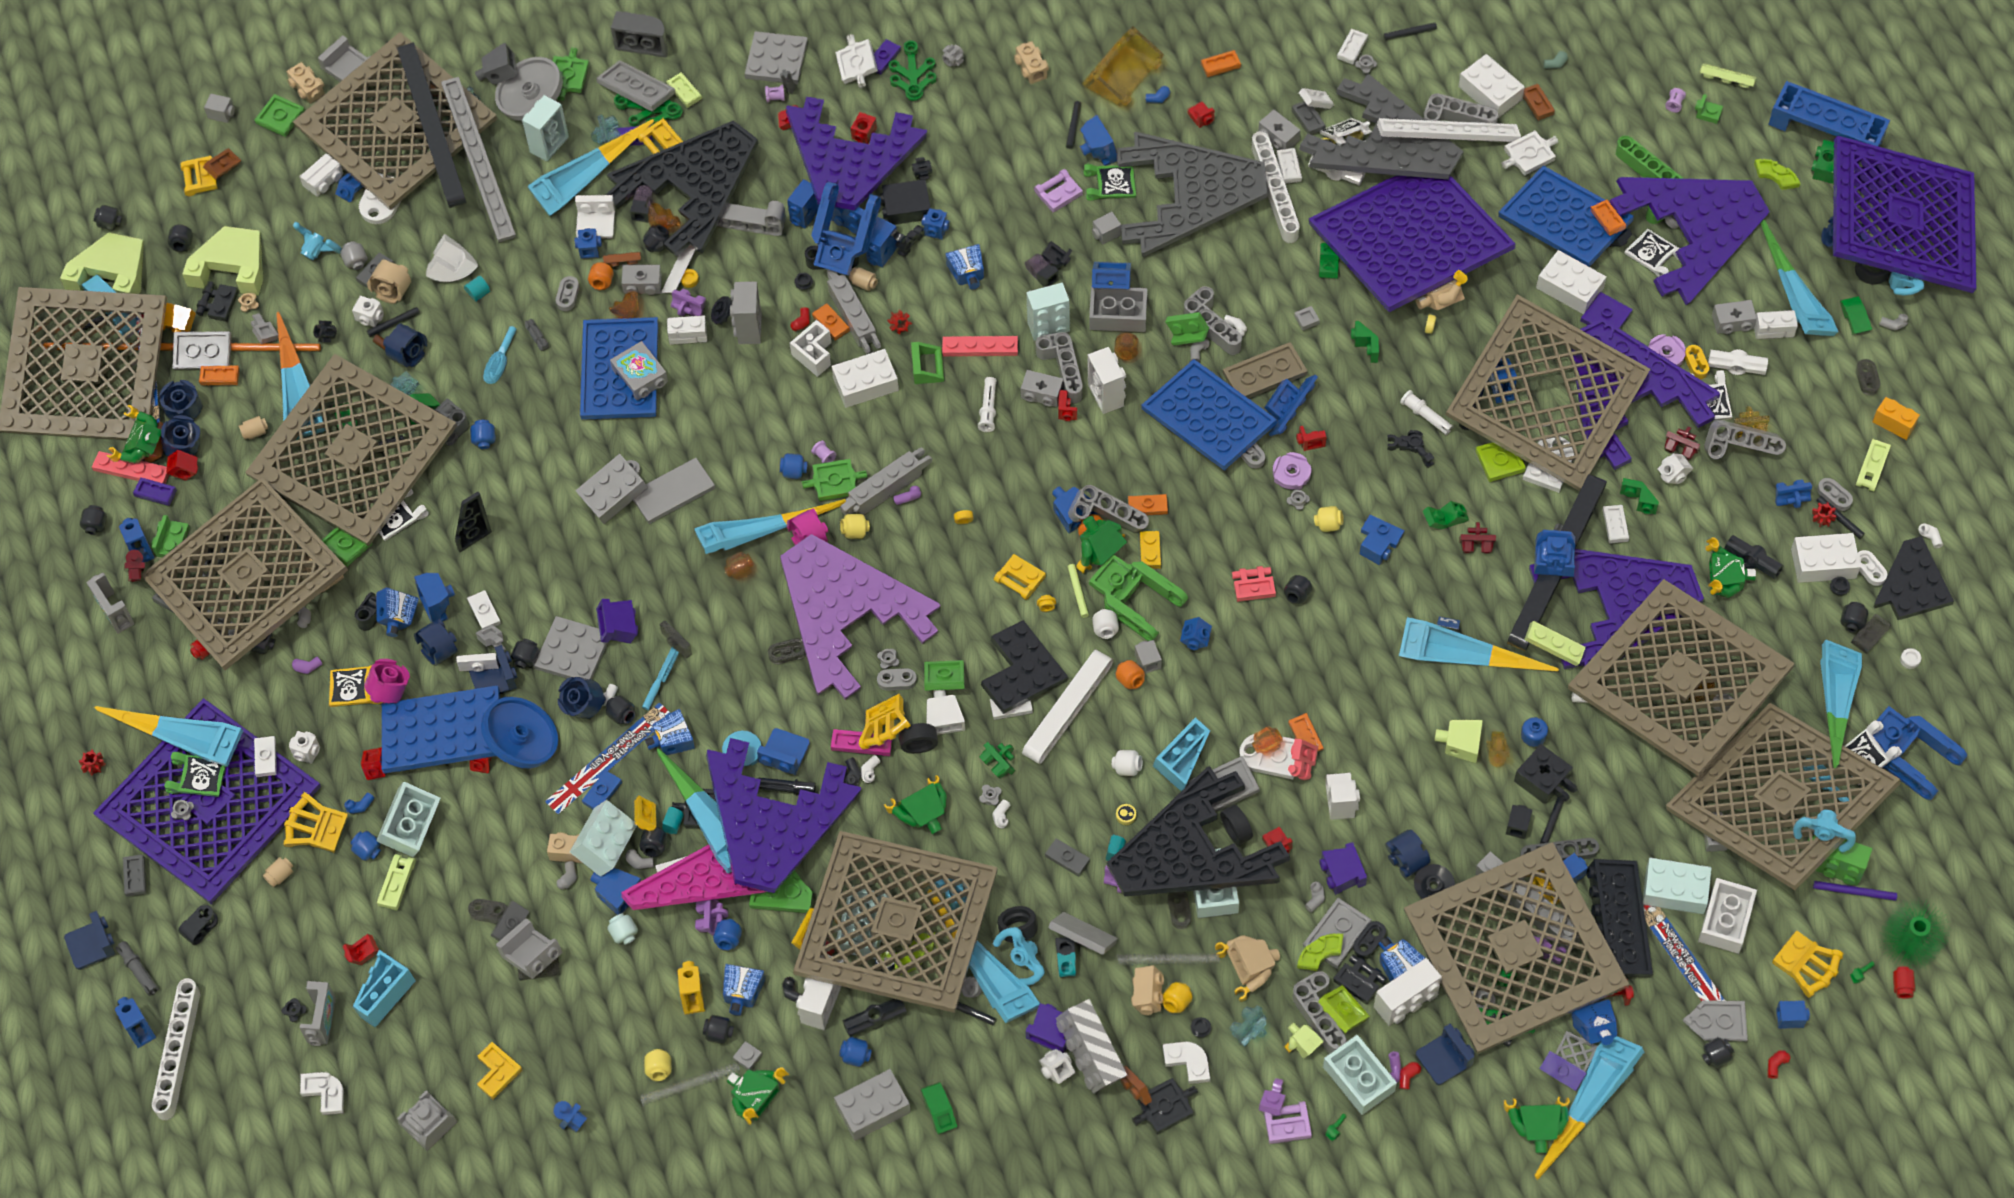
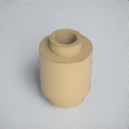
M854 267L849 275V281L852 282V285L870 291L877 285L878 279L876 274L860 267Z
M260 416L242 422L243 424L239 425L244 440L248 438L251 440L266 434V429H269L265 418L261 419Z
M279 857L265 870L266 873L263 875V878L272 887L280 885L293 873L291 869L293 865L287 858L282 860Z

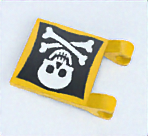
M371 666L330 670L329 706L336 707L365 703L382 704L383 702H373L364 687Z

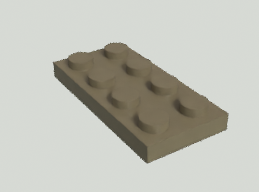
M1289 342L1224 368L1223 375L1230 386L1245 397L1251 398L1278 387L1284 379L1293 381L1307 375V369L1293 345Z

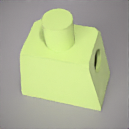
M1451 720L1448 731L1436 729L1435 741L1446 743V754L1476 763L1482 720Z

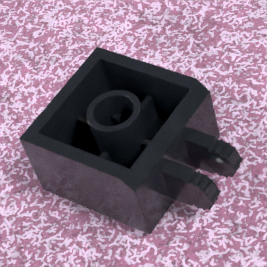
M1542 744L1518 768L1514 778L1515 783L1545 804L1554 795L1565 802L1570 799L1568 793L1561 788L1562 786L1571 793L1578 790L1577 786L1569 780L1573 767Z

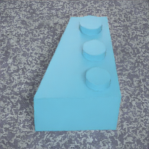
M1194 718L1154 761L1153 767L1180 791L1186 786L1210 730L1197 718Z
M380 950L377 953L378 958L374 967H371L369 970L370 975L367 982L363 984L353 1005L360 1018L374 1027L380 1023L416 981L409 969Z

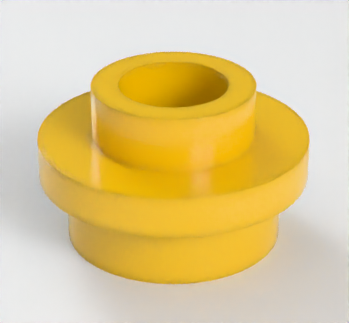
M1043 595L1037 600V606L1041 611L1048 612L1055 609L1056 599L1054 597Z

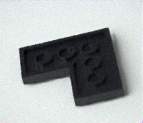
M1024 620L991 636V642L1006 659L1010 667L982 680L981 686L1003 714L1068 680L1067 674Z

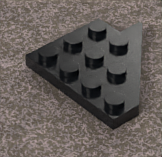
M1922 536L1903 541L1873 605L1875 609L1890 604L1897 620L1953 605L1954 602Z

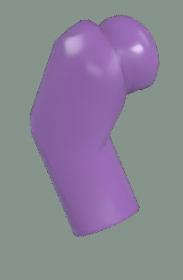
M912 486L910 491L895 495V504L899 505L919 499L921 496L920 488Z
M318 657L309 662L301 659H294L292 662L293 669L304 674H309L322 665Z
M1398 1052L1389 1053L1391 1073L1389 1074L1398 1083L1401 1070L1400 1056Z

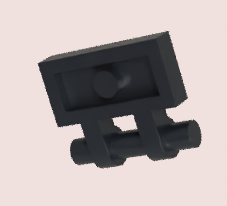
M209 281L202 290L203 296L196 305V314L203 316L204 311H207L209 319L227 322L239 292L238 288L220 284L218 290H214L215 283ZM210 298H214L212 304L208 303Z
M1353 954L1349 961L1354 966L1351 967L1345 963L1335 975L1333 981L1339 986L1343 985L1349 993L1367 1005L1376 994V991L1379 990V986L1374 982L1377 980L1384 984L1387 977L1381 974L1382 971L1378 968L1374 969L1368 965L1365 959L1362 957L1358 958ZM1363 970L1370 976L1367 978L1364 975H1362L1359 971Z

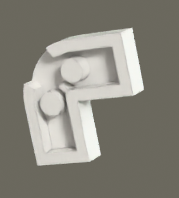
M1191 1042L1163 1044L1165 1067L1186 1065L1189 1084L1210 1082L1207 1056L1200 1046Z
M325 1072L301 1074L300 1094L302 1097L321 1095L322 1115L343 1113L344 1090L337 1078Z

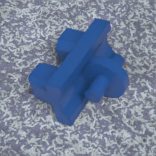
M1803 479L1796 480L1790 486H1787L1784 482L1777 483L1776 505L1793 504L1795 508H1800L1801 502L1811 501V483H1805Z
M560 1101L554 1106V1116L563 1120L559 1125L562 1129L568 1126L575 1132L579 1130L587 1117L579 1112L581 1106L576 1103L571 1108V1105L566 1101Z

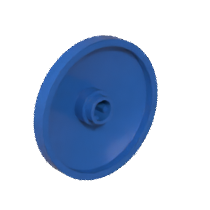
M504 697L493 702L482 717L481 730L486 744L497 757L510 765L520 768L542 766L548 762L557 749L558 734L552 719L542 708L531 701L518 697Z

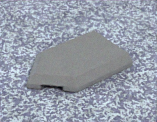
M1702 1001L1683 1019V1022L1705 1041H1711L1716 1037L1726 1038L1727 1041H1747L1745 1001Z

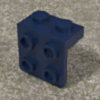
M500 645L494 647L499 661L498 669H484L480 672L469 671L475 689L498 685L500 694L517 688L514 680L518 678L515 668H510L509 663L512 662L508 651L504 652L503 646Z
M97 911L89 914L92 921L91 924L69 932L64 936L73 964L78 970L115 955L112 946L115 945L111 933H107L106 928L109 926L104 916L100 917Z
M1451 1023L1443 1028L1441 1036L1418 1049L1415 1054L1436 1085H1442L1470 1068L1475 1058L1472 1047L1464 1043L1461 1032L1457 1028L1454 1029Z

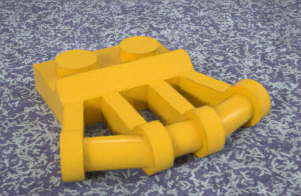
M900 694L866 710L865 728L859 739L861 749H868L873 745L880 746L884 744V741L896 738L899 732L911 726L904 717L903 698ZM899 718L901 722L894 726V720ZM886 725V732L882 733L883 726Z
M304 792L296 805L290 808L289 819L284 823L286 833L284 846L311 845L312 847L334 853L348 814L322 806ZM308 803L317 809L320 814L316 815L302 809ZM298 817L315 821L316 825L315 828L296 823ZM294 830L311 834V838H294Z
M1796 930L1773 959L1772 963L1794 978L1804 994L1810 998L1816 991L1824 987L1827 988L1832 977L1837 976L1839 973V963L1843 959L1844 953L1837 949L1831 950L1818 946L1815 941H1811ZM1814 953L1832 958L1830 965L1815 956ZM1810 961L1824 971L1825 974L1819 975L1809 968L1806 963ZM1801 971L1815 983L1812 985L1807 984L1799 972Z

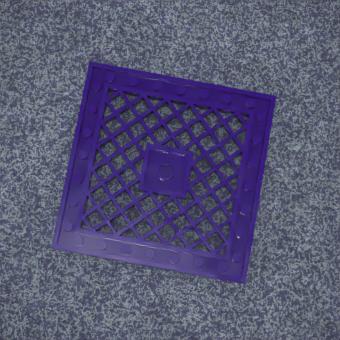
M1837 135L1834 139L1833 256L1974 293L1976 290L1974 173ZM1858 163H1861L1865 169H1862ZM1876 167L1882 172L1881 174L1875 169ZM1867 172L1871 174L1872 179L1867 175ZM1893 172L1899 177L1898 179L1893 175ZM1858 177H1860L1865 183L1863 184V183L1858 179ZM1884 177H1886L1891 183H1888L1884 179ZM1909 177H1912L1916 181V183H1914ZM1903 181L1908 188H1905L1901 182ZM1928 181H1929L1930 184L1933 186V188H1931V187L1928 185V183H1927ZM1875 182H1878L1882 188H1879ZM1894 186L1899 191V193H1897L1892 187ZM1919 186L1925 191L1924 193L1918 188ZM1944 186H1946L1951 192L1949 193V192L1944 188ZM1866 187H1869L1873 191V193H1871ZM1859 191L1864 195V198L1858 194ZM1910 191H1912L1916 195L1915 198L1910 193ZM1935 191H1938L1942 197L1940 198ZM1929 195L1934 202H1931L1927 196ZM1876 196L1882 201L1881 203L1875 198ZM1946 200L1951 205V207H1948V205L1944 201ZM1867 201L1873 205L1872 208L1868 205ZM1936 205L1939 206V208L1942 210V212H1940V211L1936 208ZM1858 206H1860L1865 212L1862 213ZM1927 210H1929L1934 216L1932 217V216L1927 212ZM1875 211H1878L1882 217H1879ZM1944 215H1947L1951 221L1949 222ZM1866 216H1869L1873 220V222L1871 223V221ZM1860 220L1865 227H1862L1857 221ZM1935 220H1938L1943 226H1940ZM1928 224L1933 228V232L1927 226ZM1877 225L1882 230V232H1880L1875 226ZM1946 229L1951 234V236H1949L1944 230ZM1869 230L1873 237H1871L1866 231ZM1893 230H1895L1900 236L1897 237ZM1912 234L1917 241H1914L1910 235ZM1937 234L1943 239L1942 241L1936 236ZM1858 235H1860L1865 241L1862 242L1858 238ZM1884 235H1886L1891 241L1889 242V241L1884 237ZM1902 239L1908 244L1907 247H1906L1905 244L1901 241ZM1929 239L1934 244V246H1932L1927 240ZM1875 240H1878L1882 246L1880 247ZM1895 244L1900 251H1897L1892 245ZM1919 244L1924 247L1925 251L1919 247ZM1945 244H1947L1952 250L1949 251ZM1912 249L1917 254V256H1914V254L1910 250ZM1936 249H1939L1943 255L1941 256ZM1927 254H1930L1934 258V261H1932ZM1947 258L1952 265H1949L1944 259Z
M203 698L184 719L223 722L243 730L233 755H239V761L229 762L228 767L225 766L226 775L223 776L222 782H226V788L221 785L219 797L188 793L176 795L169 793V796L160 797V790H165V783L160 784L159 778L169 776V781H174V776L182 775L183 768L173 770L172 752H183V754L187 755V751L162 741L93 814L179 881L212 904L284 827L285 821L290 816V808L296 805L301 799V795L306 792L312 797L320 789L321 785L278 752H276L277 775L268 776V783L259 784V779L255 775L254 738L257 737ZM244 755L250 758V760H244ZM254 765V772L244 773V766ZM240 767L239 774L230 775V768ZM273 776L280 781L273 782ZM254 778V784L245 785L244 779ZM240 780V786L230 787V781ZM283 787V793L273 794V788ZM269 789V795L259 796V790ZM255 790V797L245 798L246 791ZM155 791V797L146 798V792ZM240 792L241 799H236L234 793ZM185 800L186 802H192L194 808L190 813L196 818H190L189 820H175L172 818L171 813L173 812L174 801ZM269 801V808L260 809L259 802ZM170 802V808L160 809V803ZM255 803V810L245 811V804ZM155 804L156 810L146 811V805ZM141 805V812L132 813V806ZM241 805V812L231 813V806ZM170 814V821L160 822L161 815ZM156 816V823L146 824V817ZM246 817H256L255 823L246 824ZM141 818L142 825L135 819ZM241 818V824L232 825V819ZM227 820V826L218 827L217 821ZM199 823V830L189 831V824ZM203 823L208 827L213 823V828L203 829ZM184 825L185 832L175 833V826ZM170 827V834L161 835V828ZM156 829V835L149 830ZM252 829V830L246 835V830ZM242 830V837L232 838V832ZM218 833H228V839L218 840ZM213 834V841L204 842V835ZM199 836V843L189 844V837ZM185 838V845L175 846V839ZM165 840H170V841H171V846H169V845H168L167 843H165L164 841H165ZM233 844H238L234 849H232ZM228 845V852L218 853V846ZM214 847V854L204 855V848ZM199 849L200 856L190 857V850ZM185 851V857L181 855L179 852ZM214 860V867L204 868V861ZM200 862V868H198L193 863Z

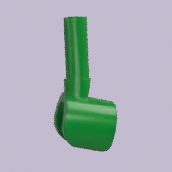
M1871 961L1862 968H1855L1853 973L1850 974L1853 983L1857 984L1865 979L1863 973L1875 966V963Z
M1344 1113L1334 1124L1327 1128L1326 1136L1331 1141H1334L1340 1135L1337 1128L1347 1117Z

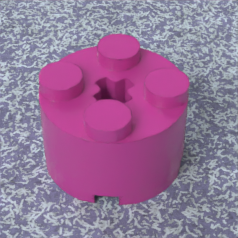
M812 508L787 520L788 532L792 531L794 535L791 537L794 545H797L811 534L828 543L826 537L828 528L824 522H820L815 509Z
M378 659L375 664H372L364 684L370 699L375 703L399 702L410 678L406 667L396 665L397 662L391 659Z

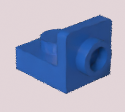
M348 173L340 179L336 195L348 202H352L355 193L363 186Z

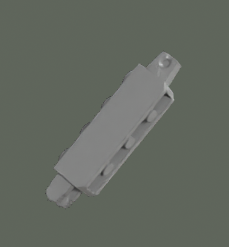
M827 270L829 294L843 320L849 326L859 347L862 346L866 354L870 352L868 343L873 342L876 349L881 348L880 341L876 336V330L845 274L838 276L837 272Z
M922 447L912 453L908 451L848 492L849 497L840 506L841 512L844 515L854 512L865 515L919 478L922 474V469L927 467L933 459L928 455L918 461L925 453Z

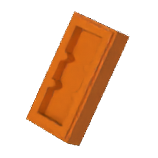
M1235 50L1201 60V65L1207 77L1241 68V62Z
M1608 200L1591 206V212L1609 236L1626 229V223Z
M827 303L812 313V317L830 331V336L835 341L850 331L849 326Z
M201 366L199 383L200 385H238L239 366Z
M1167 494L1128 496V505L1146 515L1168 514Z
M1307 713L1288 721L1296 739H1302L1317 746V752L1324 749Z

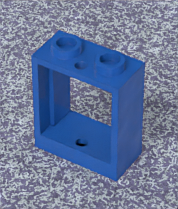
M1094 262L1092 268V288H1130L1131 263Z

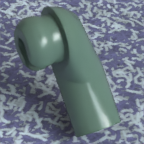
M1559 51L1554 59L1544 60V69L1561 68L1567 61L1568 54L1564 51Z

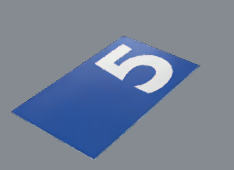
M1439 616L1437 625L1459 629L1460 620Z

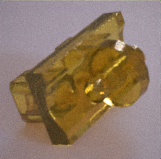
M1751 406L1746 407L1745 412L1739 413L1740 418L1734 419L1736 424L1767 431V425L1770 422L1769 415L1759 416V411L1753 412ZM1743 431L1736 433L1738 438L1742 436Z
M1492 731L1491 741H1486V748L1490 764L1498 767L1505 763L1506 757H1509V748L1504 732Z

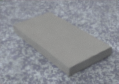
M621 60L597 77L598 84L650 111L656 109L675 94V88Z
M694 458L647 483L648 488L633 501L648 524H651L716 488L697 458Z

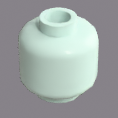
M621 913L609 920L610 924L607 929L616 943L623 942L627 945L635 940L634 935L638 932V928L630 915Z

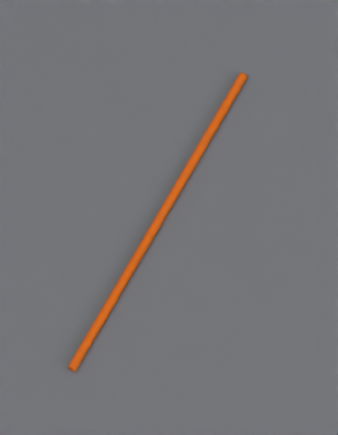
M43 343L42 345L48 349L54 343ZM63 343L61 346L65 350L66 344L73 343ZM103 343L100 345L103 346L105 350L108 347H110L108 343ZM122 343L116 350H126L128 346ZM161 343L160 351H173L174 343ZM231 343V351H280L279 343ZM293 344L295 351L321 350V344Z

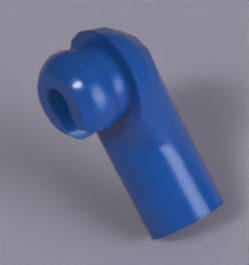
M1162 86L1155 94H1146V103L1164 102L1170 95L1169 87Z
M366 793L361 801L347 800L344 807L351 814L361 813L368 808L375 798L370 793Z

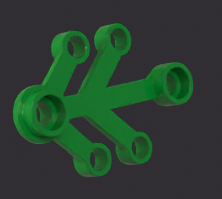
M909 40L904 43V53L908 56L909 71L901 66L897 60L889 62V70L893 73L898 72L910 80V85L902 81L899 75H892L890 77V84L893 87L903 89L907 99L917 101L922 98L923 89L937 81L936 74L928 72L926 78L917 84V79L927 70L935 68V60L931 57L926 58L925 62L916 70L915 55L918 53V44L913 40Z
M619 94L614 97L615 107L619 110H625L626 108L644 110L637 115L629 117L631 127H638L641 120L655 113L662 114L655 118H649L646 122L654 119V124L661 119L676 120L683 114L682 107L678 103L671 102L669 99L663 103L665 106H658L653 111H650Z

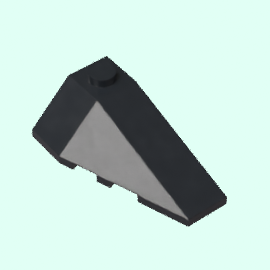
M478 491L461 502L455 543L459 552L464 551L492 533L483 501Z

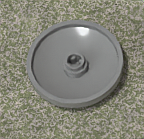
M532 57L516 64L517 76L498 83L495 100L498 108L505 116L514 120H523L524 115L529 113L535 103L544 95L554 101L557 99L562 89L563 77L557 65L548 58Z

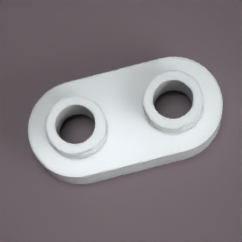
M1866 550L1858 552L1861 567L1860 573L1870 584L1874 586L1882 585L1887 578L1886 569L1871 552Z

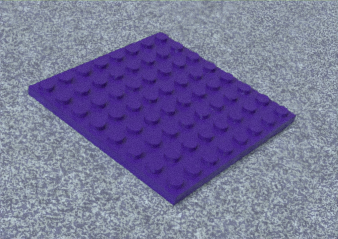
M1395 175L1308 219L1309 225L1388 312L1454 280L1453 276L1457 270H1461L1466 274L1515 249V242L1451 176L1449 179Z

